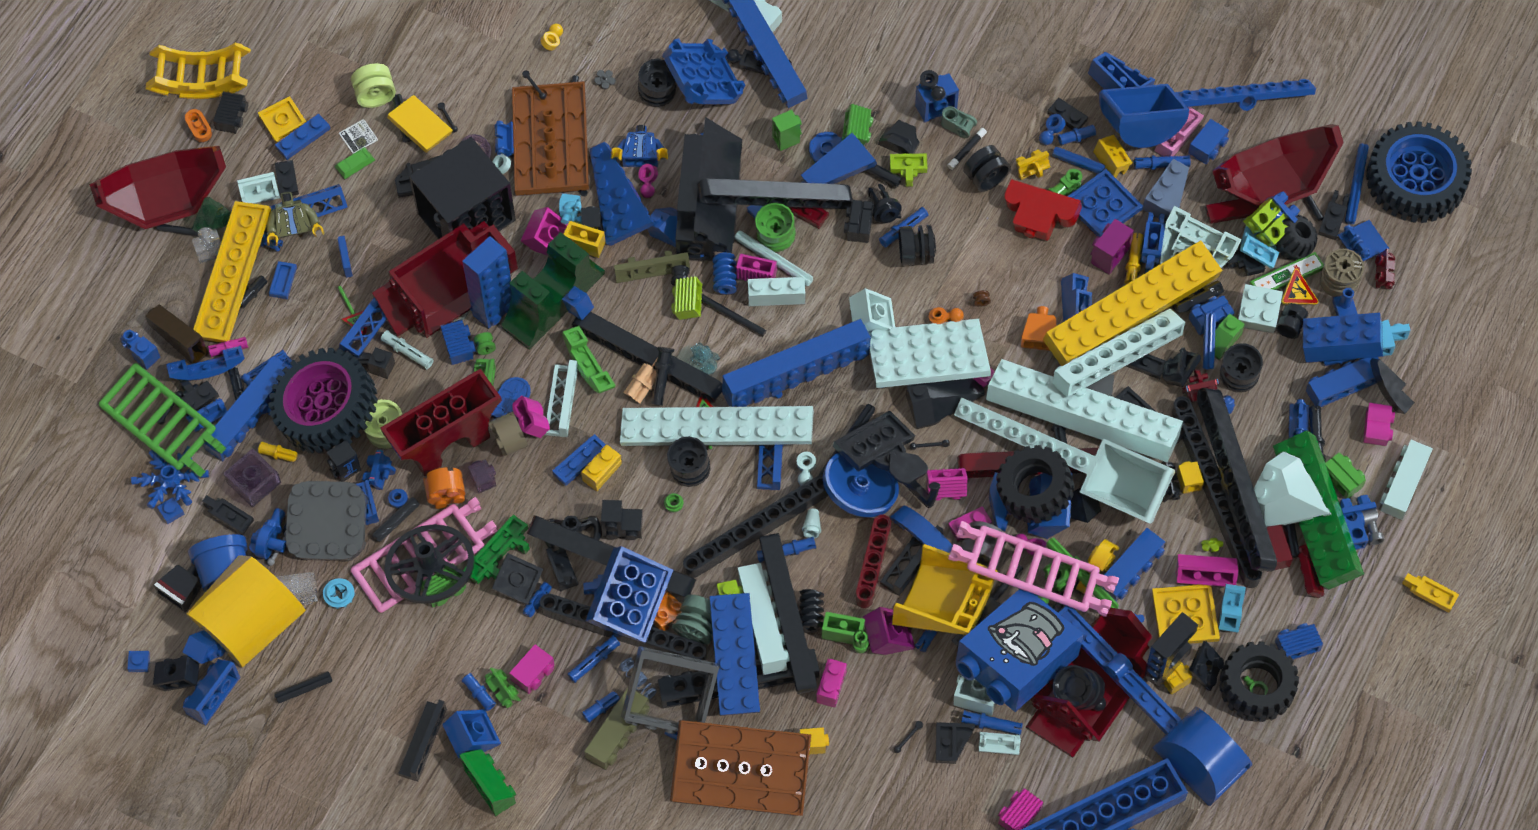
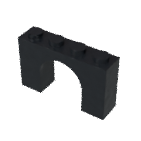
M1183 612L1151 646L1145 675L1152 684L1156 683L1158 686H1161L1191 652L1192 645L1188 643V640L1196 633L1198 624Z

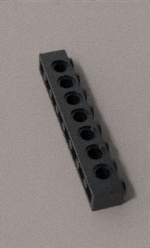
M808 648L815 678H819L820 670L815 649ZM760 659L756 660V670L762 671ZM786 662L787 670L758 675V690L794 683L789 662ZM686 671L678 676L666 675L658 679L663 709L699 702L704 685L696 687L694 684L697 682L705 683L707 672ZM716 682L711 699L718 698ZM683 686L684 689L682 691L675 690V687Z

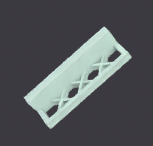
M569 360L568 366L555 365L547 420L549 426L557 420L559 422V430H549L545 435L568 437L578 372L577 361ZM559 371L567 372V378L563 381L558 377ZM563 387L565 389L564 395L559 398L555 391ZM560 403L562 410L556 415L553 407Z

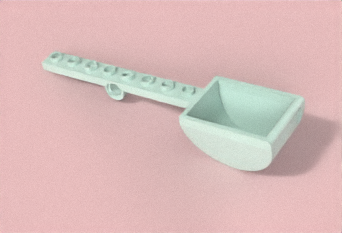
M961 398L954 414L961 419L1022 446L1034 448V445H1041L1042 449L1046 446L1052 448L1053 452L1057 451L1061 454V457L1066 460L1068 466L1087 474L1080 493L1150 524L1153 523L1171 479L1175 474L1174 469L1106 439L1102 440L1096 456H1093L964 398Z

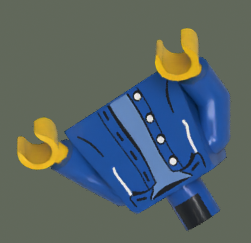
M637 125L636 132H629L627 138L623 139L617 147L611 149V159L617 157L619 160H623V167H641L644 164L658 167V161L661 158L668 160V150L664 148L659 139L654 138V133L647 132L645 125Z

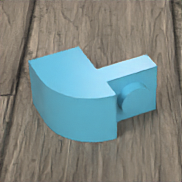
M1389 320L1382 321L1383 356H1388L1394 352V341L1408 339L1411 330L1409 324L1403 325L1398 323L1390 326Z
M1231 584L1225 585L1220 608L1219 630L1239 632L1246 587Z

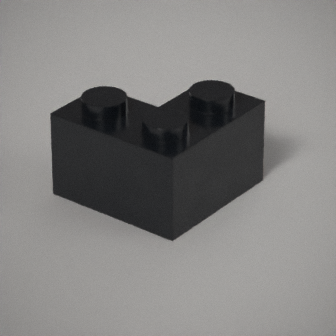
M602 500L601 527L603 537L611 540L617 538H626L628 540L642 539V509H623L622 500Z

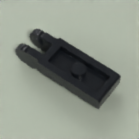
M1338 190L1334 191L1332 200L1329 201L1318 235L1333 240L1337 239L1350 194L1346 193L1343 198V204H1337L1335 201L1339 195Z

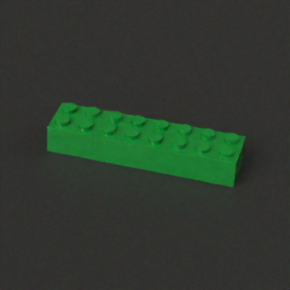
M1306 430L1273 445L1276 456L1286 452L1301 459L1306 472L1310 475L1319 491L1322 501L1331 513V515L1316 516L1313 519L1299 522L1320 585L1330 590L1364 575L1316 436Z

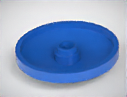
M840 453L835 454L829 460L823 472V484L829 497L840 508L856 516L876 517L885 514L892 508L899 494L898 481L889 471L879 469L871 464L858 472Z

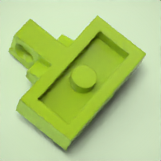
M927 153L890 154V172L901 173V177H905L906 187H913V177H917V173H927Z

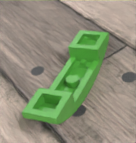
M580 326L563 331L562 335L572 360L577 361V369L590 387L598 394L615 388L616 385L608 372L602 371L588 348V339Z

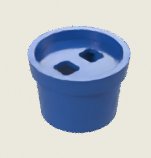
M238 534L217 536L203 540L189 548L188 555L191 563L196 567L203 591L206 592L239 555L246 556L247 542L245 536Z

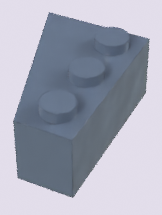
M1173 159L1146 196L1143 210L1147 213L1152 212L1158 219L1160 214H1165L1164 222L1166 223L1173 207L1180 208L1189 167Z

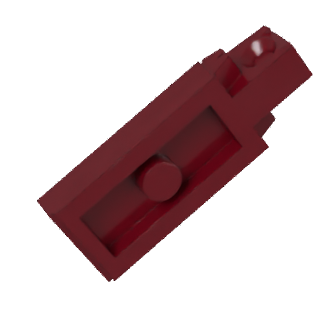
M1307 544L1299 546L1300 554L1297 557L1300 558L1301 562L1300 569L1305 580V590L1308 595L1316 598L1323 597L1325 595L1324 588L1320 585Z

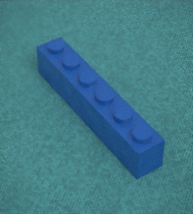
M273 356L215 425L216 430L212 436L226 447L225 451L220 454L207 442L203 444L204 449L222 462L226 457H230L235 446L245 439L246 433L250 428L252 429L256 426L259 417L268 411L269 403L272 402L269 398L270 393H275L272 390L273 384H279L276 380L277 376L283 377L285 374L282 370L285 367L290 369V366Z

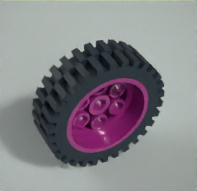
M324 348L318 349V354L311 350L308 352V357H305L304 354L298 356L300 358L299 362L296 363L295 360H292L290 362L292 367L290 369L285 367L282 370L285 375L283 377L277 376L276 380L279 384H273L272 390L275 393H270L269 396L272 401L269 403V408L271 409L270 416L273 418L274 424L293 446L298 447L302 451L306 449L308 453H314L315 450L318 454H323L324 448L326 451H329L345 440L351 444L352 440L350 438L353 436L359 438L361 434L358 431L360 429L365 431L368 427L365 422L372 421L373 417L370 412H376L374 404L378 401V398L375 396L377 389L374 387L375 383L371 376L350 353H344L341 349L335 351L334 348H328L327 352Z

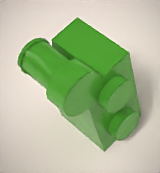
M831 612L825 613L822 639L852 644L854 651L857 653H864L869 647L868 636L864 632L865 619Z

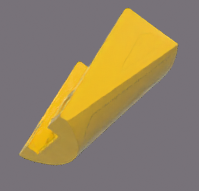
M923 544L919 570L904 604L895 603L892 625L967 635L978 623L995 580L968 570V563L949 560L950 553ZM976 563V565L988 568L987 566Z
M239 555L186 615L200 628H203L228 652L227 655L243 668L306 610L290 590L252 556Z

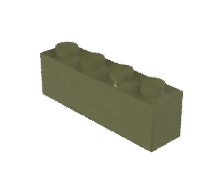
M628 688L584 751L586 759L604 770L609 765L612 766L617 759L616 754L620 749L623 750L628 743L627 738L631 733H635L639 726V723H637V726L625 723L626 720L621 717ZM635 692L630 712L647 715L650 710L649 699Z

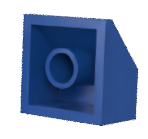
M485 709L456 711L442 724L458 758H460L459 755L462 753L480 749L486 752L501 744Z

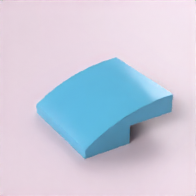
M1246 226L1240 251L1273 269L1279 252L1276 250L1277 247H1269L1260 242L1255 236L1257 233L1253 234Z

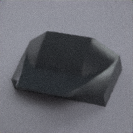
M898 120L891 127L886 128L878 145L898 154H915L920 142L917 139L916 127Z

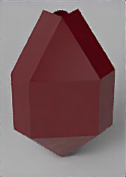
M1329 124L1279 136L1233 154L1212 172L1218 189L1254 206L1259 207L1267 198L1282 191L1288 196V200L1284 203L1287 205L1317 193L1344 141L1339 125Z
M220 146L175 150L125 165L89 185L97 207L141 228L148 229L195 215L225 170L226 165Z

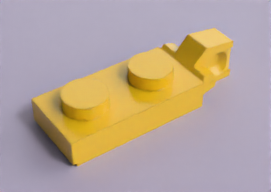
M1407 573L1402 582L1403 585L1410 588V592L1414 593V595L1448 613L1459 596L1458 593L1426 576H1417L1416 578Z

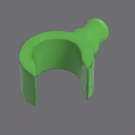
M1248 675L1244 677L1243 680L1250 688V692L1253 693V688L1259 686L1264 690L1263 695H1267L1268 688L1265 683L1254 681Z

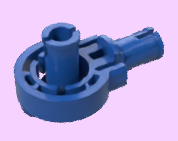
M274 509L270 520L264 522L263 527L253 533L249 548L256 557L268 559L272 550L281 553L285 551L286 541L276 539L278 534L282 532L280 525L286 514L282 509Z

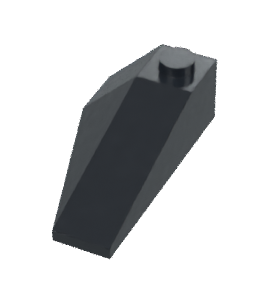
M973 378L913 384L907 386L906 398L916 429L936 425L941 422V419L954 414L961 398L974 402L985 395L983 386Z

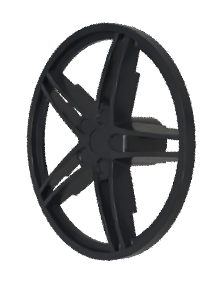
M425 525L408 531L392 545L386 556L384 571L389 586L399 597L413 603H435L453 596L465 586L472 575L475 557L469 540L460 531L445 525ZM436 530L448 532L454 536L449 540L446 539L434 548L432 543L425 540L421 532ZM416 534L421 541L418 545L413 537ZM410 538L416 557L391 564L398 547ZM462 543L465 545L468 554L465 572L445 561ZM445 568L462 577H457L455 575H452V573L443 571L442 569ZM418 572L415 594L407 593L398 587L392 575ZM434 573L458 581L444 592L426 596ZM427 577L422 596H420L423 578Z

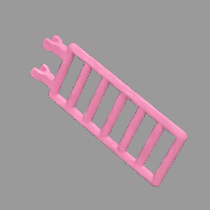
M476 497L460 509L457 505L452 504L417 526L433 524L447 526L443 519L453 513L475 544L472 546L474 554L484 547L482 540L498 532L497 526L493 521H490L482 529L475 532L465 518L481 509L480 502ZM428 531L421 532L427 542L432 543L434 548L437 547ZM442 531L447 540L454 536L448 532ZM399 538L350 569L352 575L379 613L386 611L403 600L391 589L385 572L377 562V560L388 554L392 545ZM408 538L401 545H404L412 558L416 557L415 550L410 541L411 539ZM460 545L455 550L458 556L450 561L445 559V561L457 566L468 559L467 550L465 551ZM394 553L391 562L393 564L399 563L400 560ZM369 565L392 596V598L384 603H381L360 572ZM402 574V578L409 586L404 591L413 594L416 589V582L410 574Z

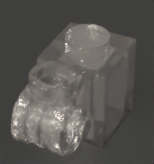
M202 228L198 231L199 237L192 239L200 264L216 259L221 245L216 229Z

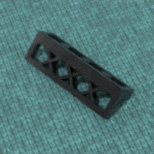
M937 525L935 528L943 534L944 529ZM914 536L880 581L881 585L899 596L918 572L921 564L923 544L920 541L916 542L917 539ZM920 546L918 552L911 556V547ZM909 560L907 567L900 571V562ZM898 575L899 578L894 583V586L887 582L890 576Z
M438 700L437 704L427 701L398 773L399 776L419 781L447 711L445 701Z

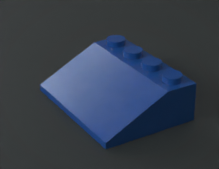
M625 547L613 548L585 621L602 629L646 643L673 569Z

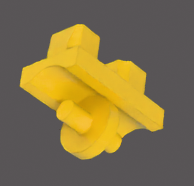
M1038 149L1031 153L1030 158L1025 159L1022 156L1016 158L1019 178L1022 180L1034 174L1038 178L1042 177L1043 170L1050 168L1049 153L1047 151L1041 152Z

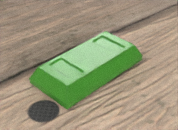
M364 147L336 164L335 168L344 179H347L374 162L375 159Z

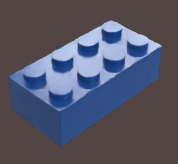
M1380 312L1303 319V350L1306 362L1382 357L1383 325Z

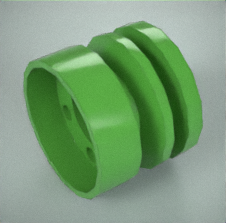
M771 203L758 211L755 218L758 241L774 252L789 248L796 236L794 216L791 210L783 204Z

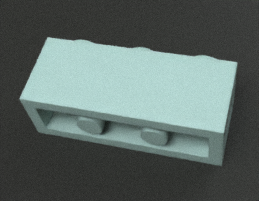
M804 277L748 279L749 306L805 304Z

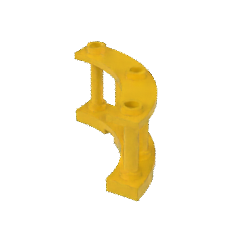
M236 42L226 48L209 52H186L158 45L149 53L150 56L158 58L156 76L146 82L145 89L166 96L169 93L179 94V98L187 99L222 97L223 91L235 93L247 87L248 80L239 76L241 57L250 53L251 49ZM165 60L178 63L176 81L163 78ZM233 61L232 74L224 78L226 62ZM185 64L199 65L197 83L183 82ZM218 64L217 80L204 83L206 65Z

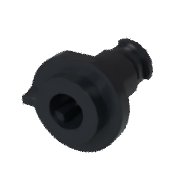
M878 184L883 198L881 200H878L871 187L868 189L867 194L875 207L873 209V217L877 222L890 223L896 218L901 219L902 206L897 199L890 198L882 184Z

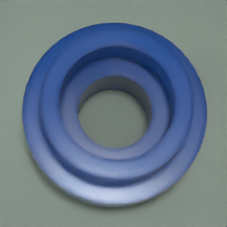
M395 489L390 492L388 500L391 506L401 508L408 501V496L404 490ZM396 496H401L400 499H395Z

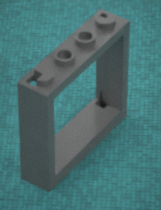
M639 646L621 717L626 720L625 723L637 726V723L644 724L646 728L656 730L657 727L663 728L665 732L676 734V731L678 732L679 722L630 712L644 659L707 672L695 722L705 723L719 666L714 662Z

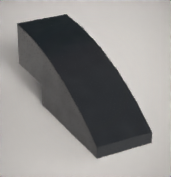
M1372 358L1370 360L1372 373L1382 395L1397 413L1406 414L1415 403L1402 391L1406 383L1383 361Z

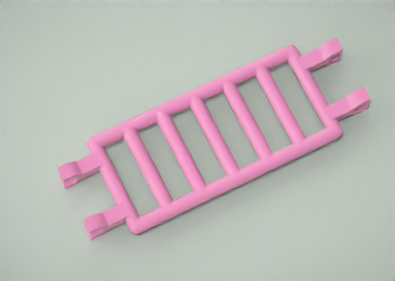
M961 521L956 536L973 539L975 544L972 553L953 544L949 560L968 563L967 569L1082 612L1092 608L1097 610L1099 614L1107 616L1112 601L1092 597L1093 591L1097 584L1113 593L1119 580L1118 577L1099 574L1100 569L1097 566L990 527L981 526L978 530L972 528L968 523ZM986 535L997 538L988 568L976 565ZM1004 542L1016 545L1006 575L995 571ZM1023 548L1035 552L1025 582L1014 578ZM1042 555L1053 559L1044 589L1033 585ZM1061 562L1072 566L1063 596L1052 592ZM1079 569L1091 572L1082 603L1070 599Z

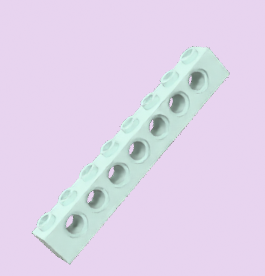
M1171 309L1160 312L1157 316L1145 320L1142 324L1130 328L1121 335H1117L1107 343L1104 342L1099 347L1087 351L1079 358H1074L1064 366H1059L1054 372L1053 384L1066 397H1069L1182 336L1185 321Z

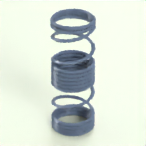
M632 658L625 659L619 668L623 672H628L633 668L634 660ZM640 672L637 687L647 681V677L643 672ZM649 683L643 689H640L638 691L642 690V694L643 691L651 685V683ZM651 688L643 696L650 699L656 694L657 690Z

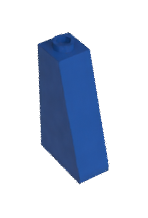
M851 133L801 174L803 179L801 183L835 184L876 166L877 162L856 136Z

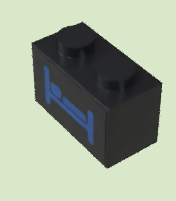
M347 440L327 451V463L334 478L338 477L341 482H344L361 471L357 454Z

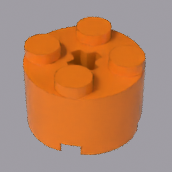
M439 468L428 472L427 478H423L427 502L435 505L436 509H443L447 504L465 501V488L462 472L459 469L453 468V471H448L447 468Z

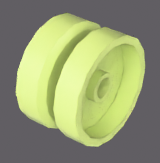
M376 63L362 66L351 76L357 102L362 107H379L390 102L395 97L396 90L390 70L384 64Z
M381 399L374 404L376 412H370L373 419L371 422H365L368 427L364 432L374 446L389 449L392 446L380 428L403 415L396 403Z

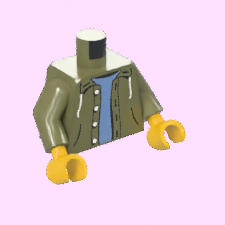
M292 192L280 194L282 204L275 205V209L270 212L267 221L268 246L270 245L269 241L272 239L276 241L277 246L279 237L312 231L316 238L317 230H321L324 235V229L320 225L316 212L308 204L302 203L301 200L293 201Z

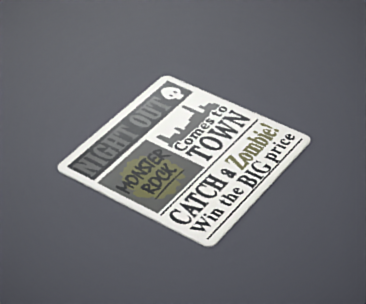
M361 120L339 132L353 154L378 141L365 120Z

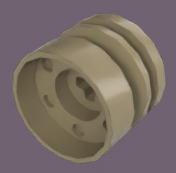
M1349 249L1332 251L1325 260L1320 276V285L1323 290L1332 297L1342 296L1345 288H1351L1355 293L1364 271L1363 260L1356 252Z

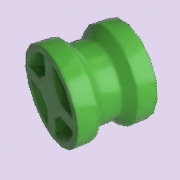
M483 332L474 337V342L478 345V354L487 355L495 351L496 346L492 342L493 336L491 333Z

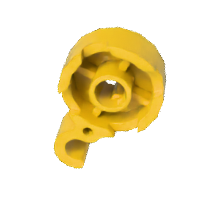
M1104 539L1099 546L1097 545L1094 548L1087 562L1099 567V574L1103 571L1106 573L1116 558L1113 553L1115 550H1119V546ZM1080 581L1076 590L1084 594L1086 587Z

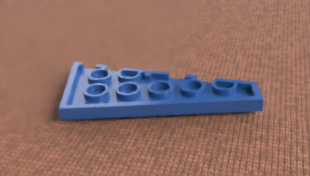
M602 142L590 148L606 244L612 246L656 225L648 214L647 208L642 204L641 198L631 181L626 177L625 171L617 162V158L611 159L609 144Z

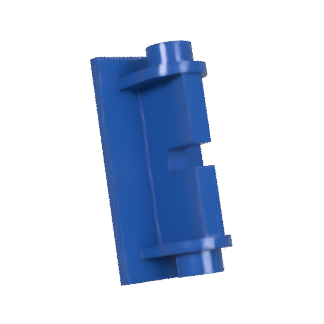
M497 121L494 125L495 136H497L495 139V152L497 155L504 154L509 157L514 153L513 122L504 124L503 121Z
M219 398L197 412L213 423L222 418L228 410L224 406L225 404L222 399ZM190 415L186 417L189 423L193 420ZM199 423L194 431L197 432L204 427Z
M1298 399L1295 404H1289V438L1308 430L1309 405H1306L1303 399Z

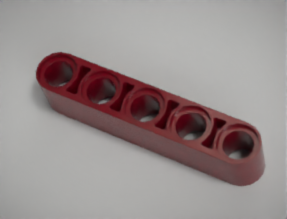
M878 515L873 522L856 589V604L860 608H869L874 600L891 530V520L886 515ZM878 525H885L886 528L881 529ZM880 542L882 543V545L875 546L873 543ZM875 559V560H877L878 562L875 563V564H872V563L869 562V560ZM872 577L874 580L866 581L864 578ZM866 594L869 598L863 599L860 596Z

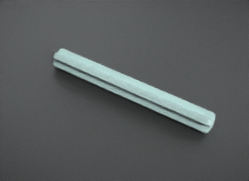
M740 230L736 233V241L764 259L777 261V267L792 277H804L806 286H810L813 282V276Z

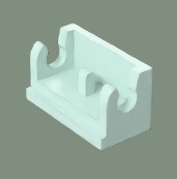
M274 172L237 180L242 202L258 204L280 198Z

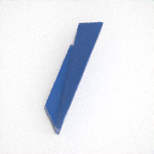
M1072 273L1061 279L1063 322L1092 305V292L1087 291L1089 277Z

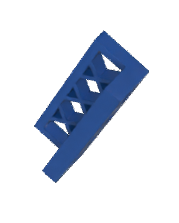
M340 184L293 199V201L301 200L302 203L310 204L311 208L315 202L325 204L322 211L316 212L317 217L348 207ZM340 195L342 205L335 207L329 204L332 197ZM275 205L270 206L271 211L275 209Z
M375 298L372 299L340 342L338 349L343 350L344 353L348 351L359 358L387 320ZM376 312H381L382 319L372 321L373 315ZM371 326V334L362 336L361 331L364 327ZM356 340L361 342V347L358 351L351 347Z
M783 444L775 445L769 451L764 445H759L757 489L780 490ZM768 456L774 461V464L769 468L763 464V460ZM769 474L773 478V484H762V478Z

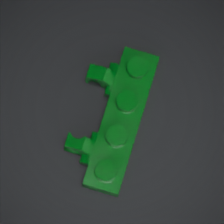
M512 515L475 556L474 569L470 579L476 584H479L484 577L496 579L500 570L497 568L499 566L498 562L510 549L514 550L516 547L520 552L526 554L530 548L529 544L524 541L525 536L523 534L528 530V524Z

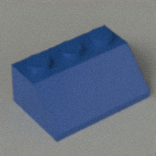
M1041 473L1031 479L1029 484L1030 496L1044 492L1050 486L1053 477L1046 473ZM1068 500L1069 505L1066 509H1061L1062 513L1059 516L1054 515L1051 517L1052 520L1046 521L1044 519L1041 520V523H1035L1034 520H1031V523H1027L1028 533L1048 539L1070 527L1071 500Z
M217 659L215 664L213 663L209 666L206 676L203 680L198 681L195 691L183 703V709L188 716L206 726L240 679V675L233 662Z

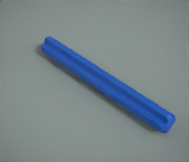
M1363 143L1359 144L1345 218V222L1351 225L1355 224L1369 149V146Z

